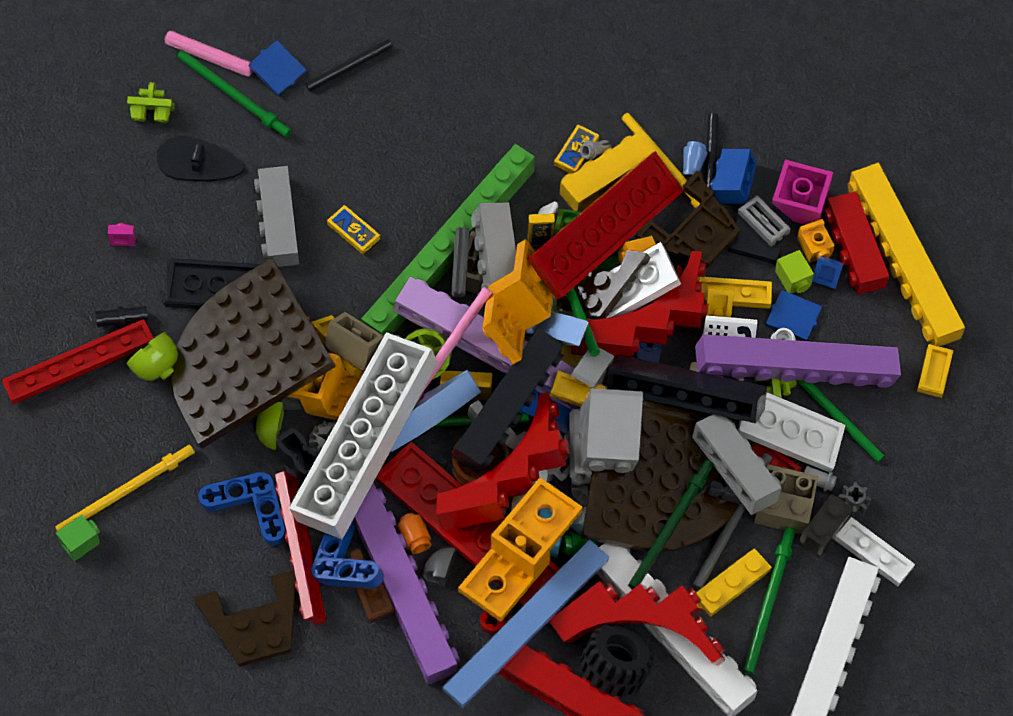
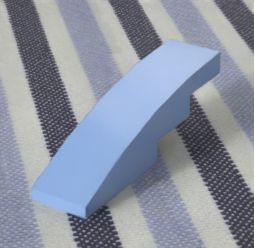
M551 312L549 318L526 330L525 333L533 336L537 328H540L564 345L579 346L588 322L568 315Z
M468 370L423 395V399L415 404L391 451L396 450L435 426L481 392V389Z

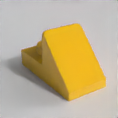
M708 286V316L731 318L734 288Z

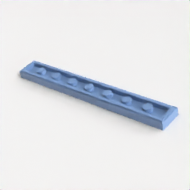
M589 540L443 687V691L464 708L609 561V556Z

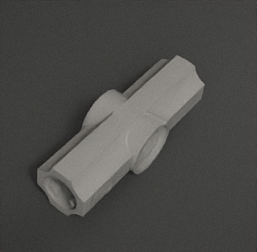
M573 409L569 413L568 444L570 454L566 455L570 459L571 482L578 485L589 484L592 471L589 468H581L580 409Z

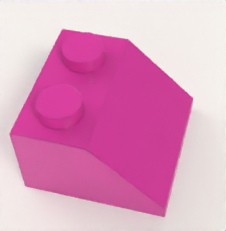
M785 160L772 203L793 222L807 225L821 220L831 187L833 172Z

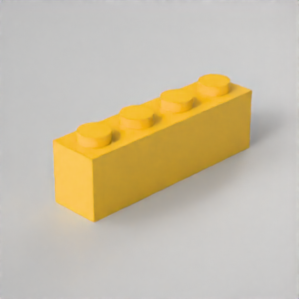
M640 132L633 136L629 135L613 149H606L599 158L586 162L580 170L564 176L560 182V195L574 211L582 212L656 150Z

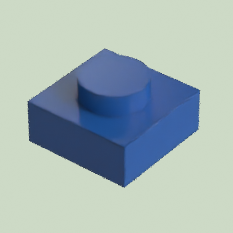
M819 256L812 281L835 289L844 263Z

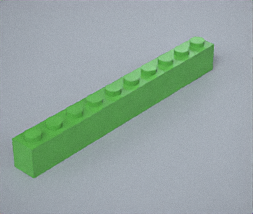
M514 144L361 318V322L385 336L386 332L393 334L406 319L394 312L393 307L395 300L408 279L412 277L423 280L430 288H433L453 265L456 229L459 227L468 228L469 236L471 231L476 232V228L472 227L471 216L480 203H507L533 174L535 156Z

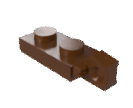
M360 549L350 552L353 560H364ZM383 582L375 588H356L370 623L395 613Z

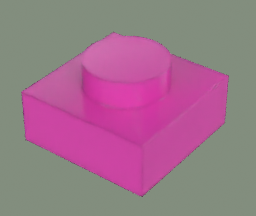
M125 223L108 225L110 246H136L134 225Z

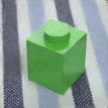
M80 515L56 532L59 543L74 562L100 544L97 535L100 533V530L92 520L87 521L83 515Z

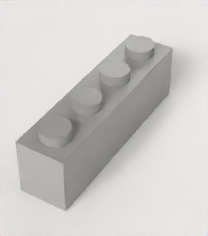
M288 166L258 169L259 179H254L256 194L261 193V200H257L258 215H263L264 222H259L260 236L266 237V244H261L263 259L269 260L273 258L278 267L299 265Z
M480 203L471 216L472 227L476 228L477 235L474 242L475 249L479 251L480 257L478 272L482 275L483 279L481 290L483 287L488 288L490 284L514 270L516 248L509 203Z
M715 414L697 422L692 438L714 464V467L749 513L753 515L777 503L781 491L779 480L770 474L762 458L756 456L748 440L742 437L736 430L734 422L730 418Z

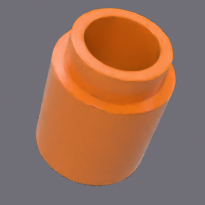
M414 513L401 517L397 528L405 539L407 549L411 550L413 554H419L431 547V536L422 517Z

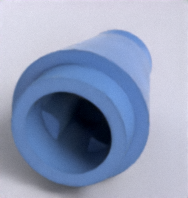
M690 141L684 147L683 176L686 179H689L696 171L700 172L708 154L706 151L707 147L703 143Z

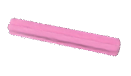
M168 31L165 36V43L167 45L184 50L187 53L245 76H251L253 72L248 66L251 62L173 31Z

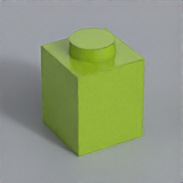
M800 250L777 259L775 272L788 293H802L811 286L814 273Z

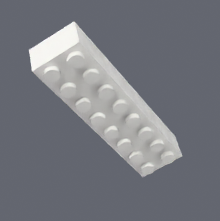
M386 332L289 507L297 522L343 539L438 364L431 348Z

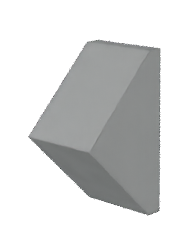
M599 348L600 354L596 357H592L587 350L571 376L592 388L608 379V368L613 363L614 356Z

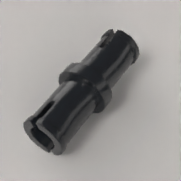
M146 305L123 309V306H120L116 310L95 311L97 328L120 324V327H123L127 323H135L143 319L148 322Z

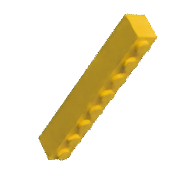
M876 163L853 171L848 183V190L850 193L857 192L872 233L879 242L880 252L884 258L887 257L890 263L891 274L894 278L898 279L903 297L909 300L914 318L920 321L924 338L930 341L932 345L939 347L961 339L965 326L880 164Z

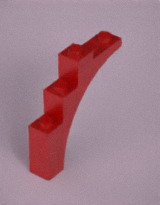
M691 252L688 265L679 278L681 285L668 291L652 304L635 312L617 317L595 320L587 319L598 347L613 355L614 360L618 355L633 357L634 352H639L640 342L667 345L668 335H673L675 325L701 328L702 319L708 316L709 303H705V293L702 292L703 283L699 282L700 277H705L706 262H702V252ZM583 337L579 346H571L572 355L584 356L588 350Z
M548 392L538 394L537 410L532 424L522 441L506 459L477 480L457 489L437 494L436 515L444 530L505 519L506 507H509V497L526 494L539 479V471L566 466V455L570 454V448L567 439L562 438L558 423L556 422V417L560 415L558 404L552 401Z
M598 582L549 620L562 640L568 644H572L586 634L594 632L595 629L601 628L602 625L606 624L609 626L625 623L650 624L682 635L697 646L711 663L716 666L726 660L722 655L725 651L723 646L716 638L711 640L706 633L709 629L707 624L700 616L695 618L703 610L699 605L702 601L700 596L693 588L688 590L683 585L658 603L657 601L661 598L652 586L647 588L645 585L639 584L617 601L616 599L620 596L611 584L606 586V584Z

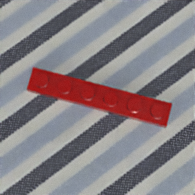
M143 319L4 378L2 383L12 405L133 354L141 348L144 349L149 345L148 342L154 338Z
M282 471L275 474L277 482L275 488L280 497L282 507L280 513L286 526L285 538L290 546V562L296 576L295 587L300 595V612L305 620L319 625L327 622L319 582L311 572L314 556L308 527L297 522L289 509L300 489L298 479Z

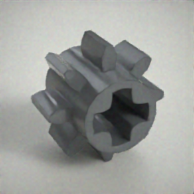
M854 482V485L849 488L844 485L842 489L843 494H840L837 499L838 502L843 503L841 511L851 513L852 517L859 511L865 514L866 505L871 502V497L866 496L867 487L857 486V482Z

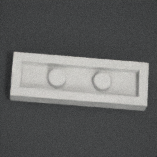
M852 517L835 536V541L865 563L878 567V572L897 587L915 566L913 562Z

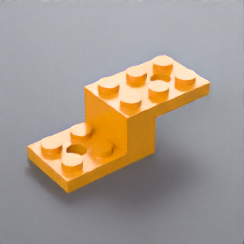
M526 239L517 244L513 272L488 286L492 294L486 301L482 325L486 337L492 339L497 344L499 352L502 356L507 357L512 364L522 360L525 331L551 316L553 294L527 260L535 250Z
M329 353L336 367L288 397L300 399L306 414L338 420L363 374L361 373L353 377L345 370L339 355Z
M539 478L491 535V549L458 587V592L501 622L549 565L550 550L582 513L583 507L542 478ZM541 509H549L553 515L550 518L543 519L537 513ZM493 580H500L504 586L500 590H492L489 587V583Z

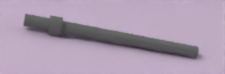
M763 453L761 458L767 468V464L769 465L772 457L767 453ZM743 503L742 505L739 504L720 532L692 584L696 589L700 590L705 585L746 508Z

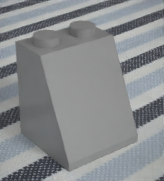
M590 389L580 408L581 468H589L591 471L612 469L619 473L633 471L639 461L643 392Z

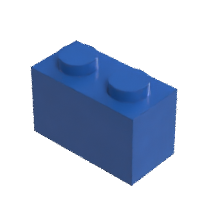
M722 149L721 156L716 162V176L711 182V189L720 204H746L748 202L757 166V161L751 149Z

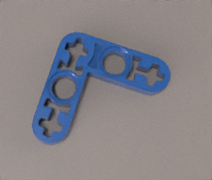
M260 472L206 485L199 491V503L206 511H216L253 502L264 542L271 546H277L284 541L285 526L281 517L273 480L267 473ZM263 481L265 485L264 490H260L257 487L258 482ZM250 483L251 494H248L246 484ZM234 486H239L244 491L241 496L232 497L229 495V490ZM220 490H224L226 500H222ZM207 494L213 495L214 502L209 503ZM270 503L274 505L275 510L273 513L266 515L260 511L262 505ZM269 522H274L275 530L278 531L276 537H272L269 534Z
M354 521L351 522L343 539L324 533L311 569L312 575L320 584L370 589L382 583L384 573L376 562L344 559L355 530ZM336 543L339 544L336 551L328 553L330 546ZM353 568L350 576L342 578V574L346 569Z

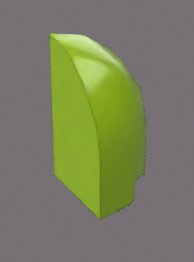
M277 402L258 414L256 420V434L260 442L273 450L277 449V437L280 435L284 416L283 402Z

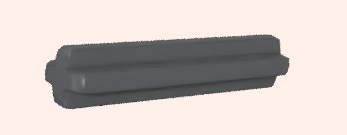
M461 227L457 228L455 232L452 296L455 298H463L466 292L469 229Z

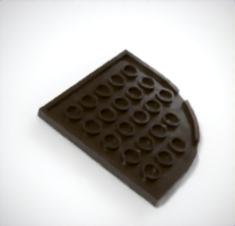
M271 258L219 290L191 318L177 344L178 359L172 366L174 370L171 375L172 388L186 422L198 444L203 449L333 369L336 365L277 264Z
M643 400L639 461L633 471L619 473L612 469L592 471L581 538L648 552L687 491L688 482L694 474L697 475L705 460H709L692 437L696 423L710 415ZM733 421L737 430L739 422ZM747 439L751 449L754 450V441ZM713 467L706 478L707 483L700 493H697L661 552L687 548L709 538L728 522L738 508L739 504L721 499L720 495L714 497L708 494V488L712 480L722 482L723 486L727 484L715 467Z

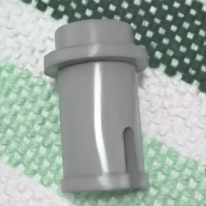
M607 140L599 142L585 141L580 147V153L585 159L593 160L601 156L606 149L611 148V144L605 145L609 143Z
M807 466L804 472L819 476L817 486L824 488L823 491L833 490L837 480L833 472L828 474L810 466Z

